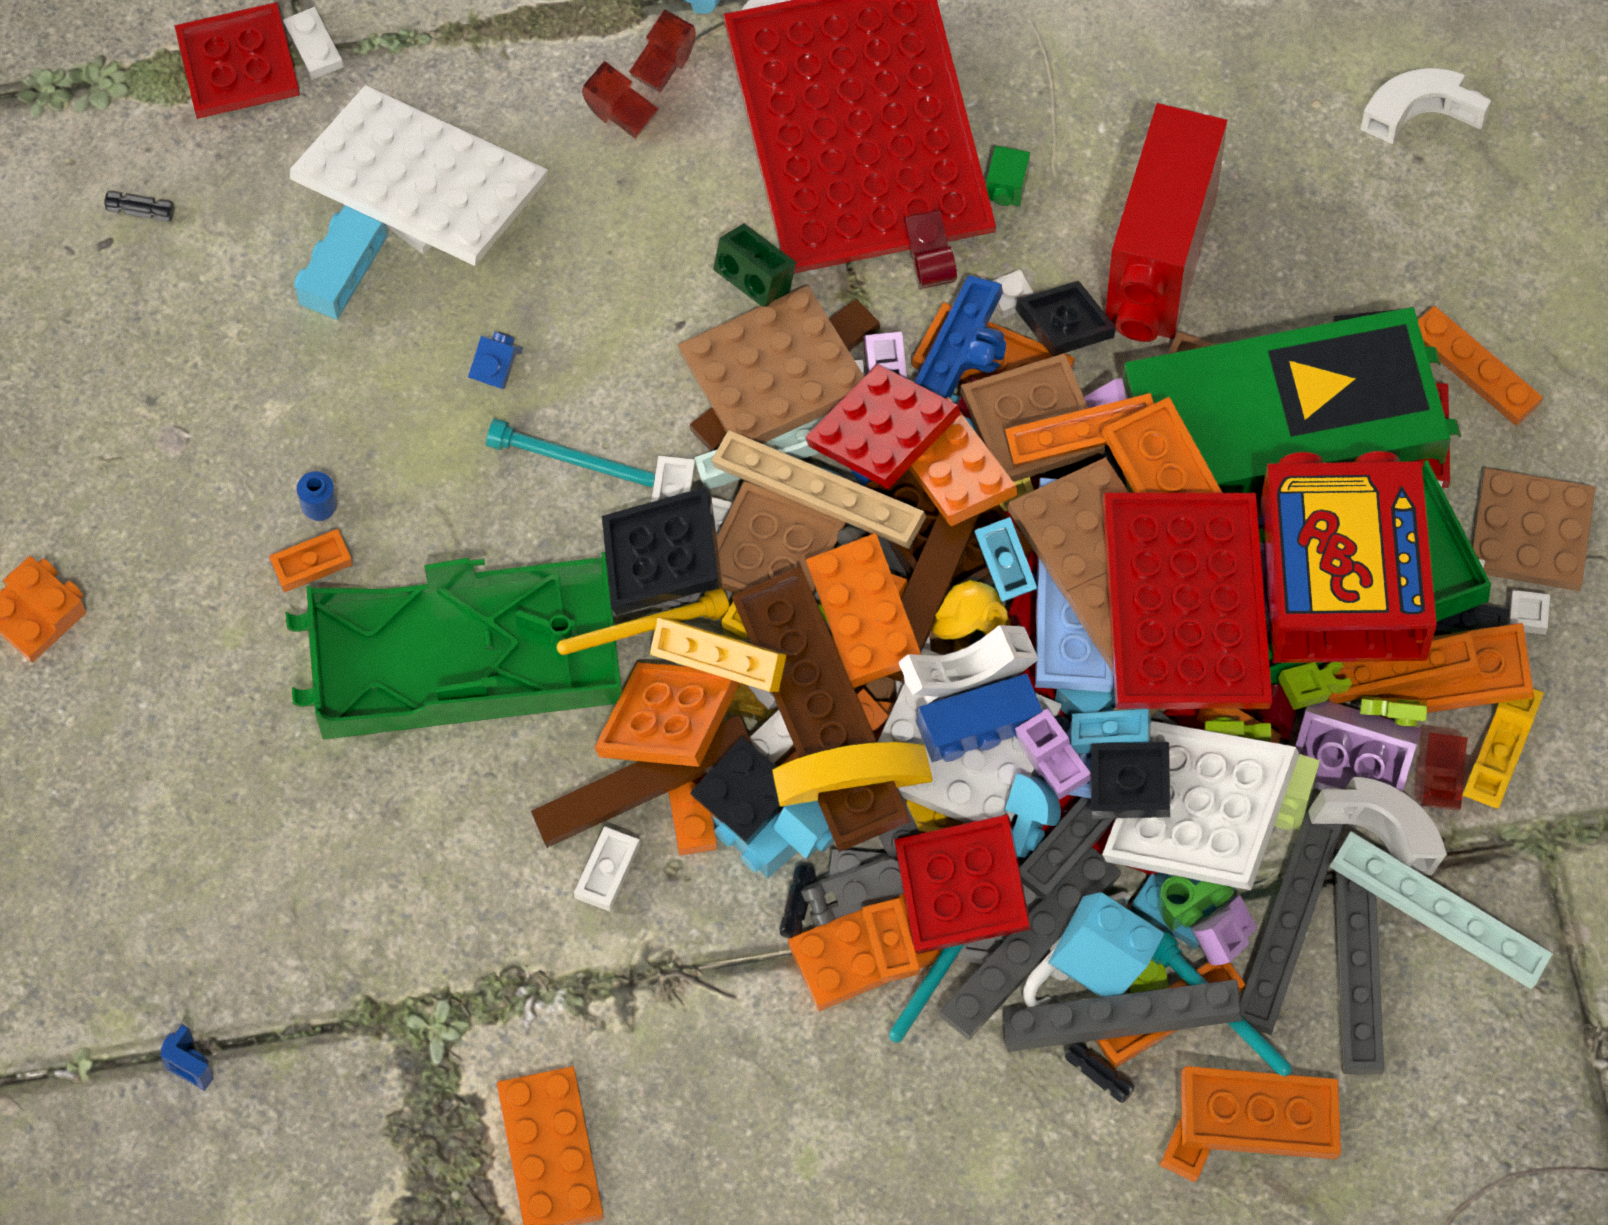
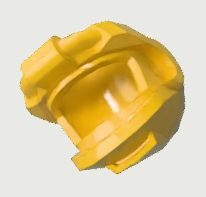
M970 580L955 585L944 597L940 609L935 615L936 618L932 631L938 638L945 640L953 639L954 653L969 647L971 637L976 629L988 635L999 625L1010 626V619L995 588Z

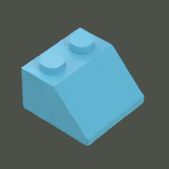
M1102 892L1086 895L1081 899L1048 964L1100 997L1122 995L1146 969L1165 933Z

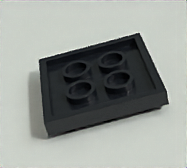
M707 487L602 516L611 609L616 615L722 587L712 495Z

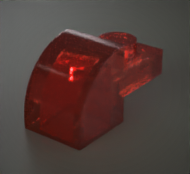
M664 9L646 36L648 44L629 71L631 76L661 93L677 67L683 69L691 54L696 37L694 25Z
M604 61L583 85L582 94L584 100L594 114L604 123H607L610 119L636 139L656 116L659 108L631 88L632 81Z
M1429 732L1421 783V806L1455 811L1461 810L1468 737Z

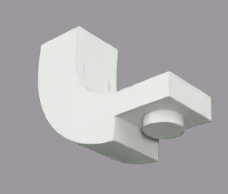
M1439 68L1412 70L1392 78L1377 90L1364 110L1360 130L1393 144L1401 128L1410 118L1426 112L1443 113L1481 130L1487 120L1491 100L1475 90L1463 88L1465 75L1458 72Z
M999 625L984 638L960 651L939 656L908 654L898 663L903 672L905 684L910 689L912 695L924 696L927 704L1014 678L1039 659L1025 627Z
M1353 777L1345 789L1337 787L1322 789L1308 810L1312 824H1354L1370 830L1384 842L1391 856L1422 875H1432L1447 855L1440 833L1424 809L1402 791L1381 781L1364 777Z

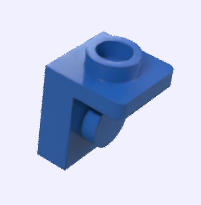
M182 1024L176 1033L171 1032L166 1037L161 1047L160 1056L166 1070L205 1091L213 1080L208 1065L209 1061L199 1052L189 1049L194 1039L190 1029Z

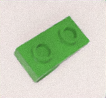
M1173 876L1168 878L1161 887L1158 904L1159 912L1163 917V921L1172 932L1181 925L1187 928L1202 917L1203 910L1212 904L1217 907L1229 900L1234 894V887L1205 881L1194 885L1188 878ZM1179 894L1187 901L1183 904H1174L1167 897Z

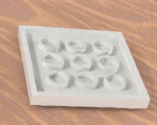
M925 648L921 652V655H940ZM904 683L878 742H904L925 745L916 724L919 707L927 704L925 697L913 696L910 689ZM1036 694L1042 711L1048 708L1053 716H1058L1062 704ZM1015 737L1003 740L998 746L989 750L982 751L977 748L965 752L961 758L951 762H945L943 759L931 762L926 749L933 781L898 788L904 799L965 824L1008 814L1012 823L1015 814L1006 811L1005 807L1016 774L1032 775L1034 767L1027 758L1019 740Z
M1152 721L1150 742H1169L1170 817L1116 818L1102 854L1109 863L1251 890L1299 757L1297 748Z

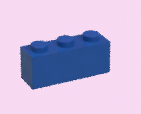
M1024 674L920 706L916 724L931 762L942 759L945 762H951L961 758L965 752L977 748L985 751L998 746L1003 740L1013 737L1018 739L1015 728L1043 711L1028 675Z

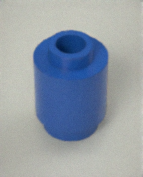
M319 471L303 475L298 481L296 488L303 513L315 521H324L330 518L338 505L332 479L327 474Z

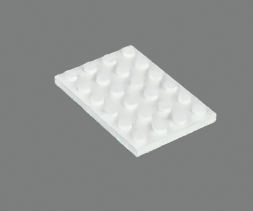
M366 85L290 168L291 180L474 266L477 265L548 178V169Z

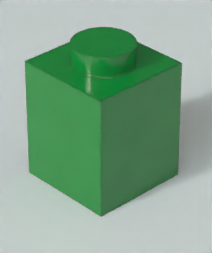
M995 145L986 181V189L990 201L1001 206H1021L1029 173L1030 152Z

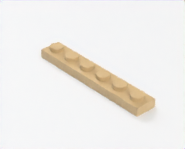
M730 430L726 433L711 460L713 466L717 469L867 532L876 533L877 536L908 549L926 518L924 511Z

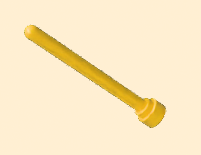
M722 588L707 591L703 597L699 598V602L561 640L557 644V651L562 655H567L652 631L656 628L658 618H668L677 622H684L701 616L705 619L711 618L713 621L722 619L729 609L728 598Z

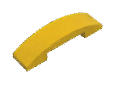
M1533 689L1534 698L1500 702L1498 704L1462 796L1497 809L1500 808L1544 692Z
M904 742L866 743L834 748L801 757L772 770L780 807L818 801V793L889 781H894L897 788L933 781L925 745Z

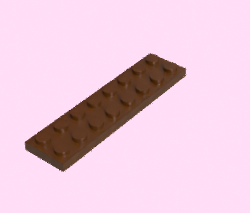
M801 566L732 595L731 597L751 644L787 655L779 692H772L799 758L839 747L877 743ZM894 781L818 793L819 806L839 852L911 822Z

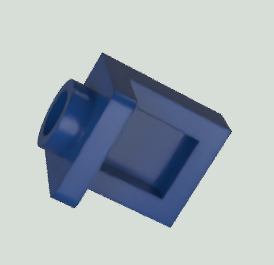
M494 331L493 336H481L468 377L500 389H505L515 356L522 353L523 347L513 344L515 337L505 333Z

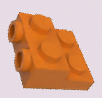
M29 556L3 580L6 587L0 591V635L33 663L83 617L86 611L81 601L84 595L75 584L68 580L63 585L55 578L58 572L51 563L44 558L37 562L32 556Z

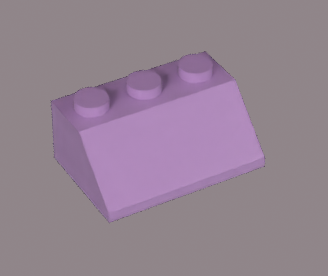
M1326 701L1307 706L1295 747L1299 754L1320 760L1314 785L1315 789L1322 790L1332 787L1345 789L1353 777H1364L1381 781L1403 792L1422 729L1413 726L1394 724L1393 720L1376 715L1360 714V710Z

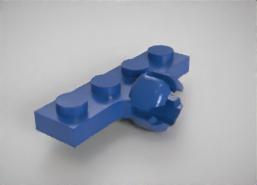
M968 275L914 383L946 399L948 397L951 398L962 374L966 370L976 369L991 373L999 368L1000 363L993 362V360H1003L1006 351L1004 334L1001 331L987 328L986 326L1003 294L1002 284Z

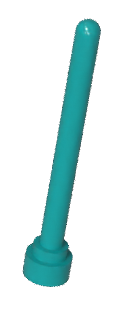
M496 418L493 419L486 438L487 447L502 450L503 448L509 449L513 446L640 485L654 487V473L517 433L515 428L509 426V422Z
M1165 932L1151 959L1157 965L1162 964L1165 968L1170 966L1189 986L1208 983L1181 956L1182 951L1178 948L1179 942L1169 932ZM1243 1017L1242 1021L1227 1023L1277 1074L1281 1076L1291 1074V1064Z
M965 944L944 948L891 1028L889 1038L892 1042L899 1043L904 1039Z

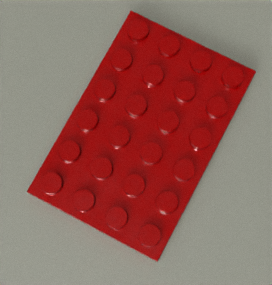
M1104 493L1103 513L1116 709H1270L1272 705L1256 493Z

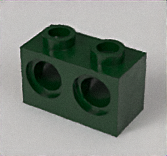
M743 223L719 238L713 270L760 306L766 307L774 300L790 293L796 262Z

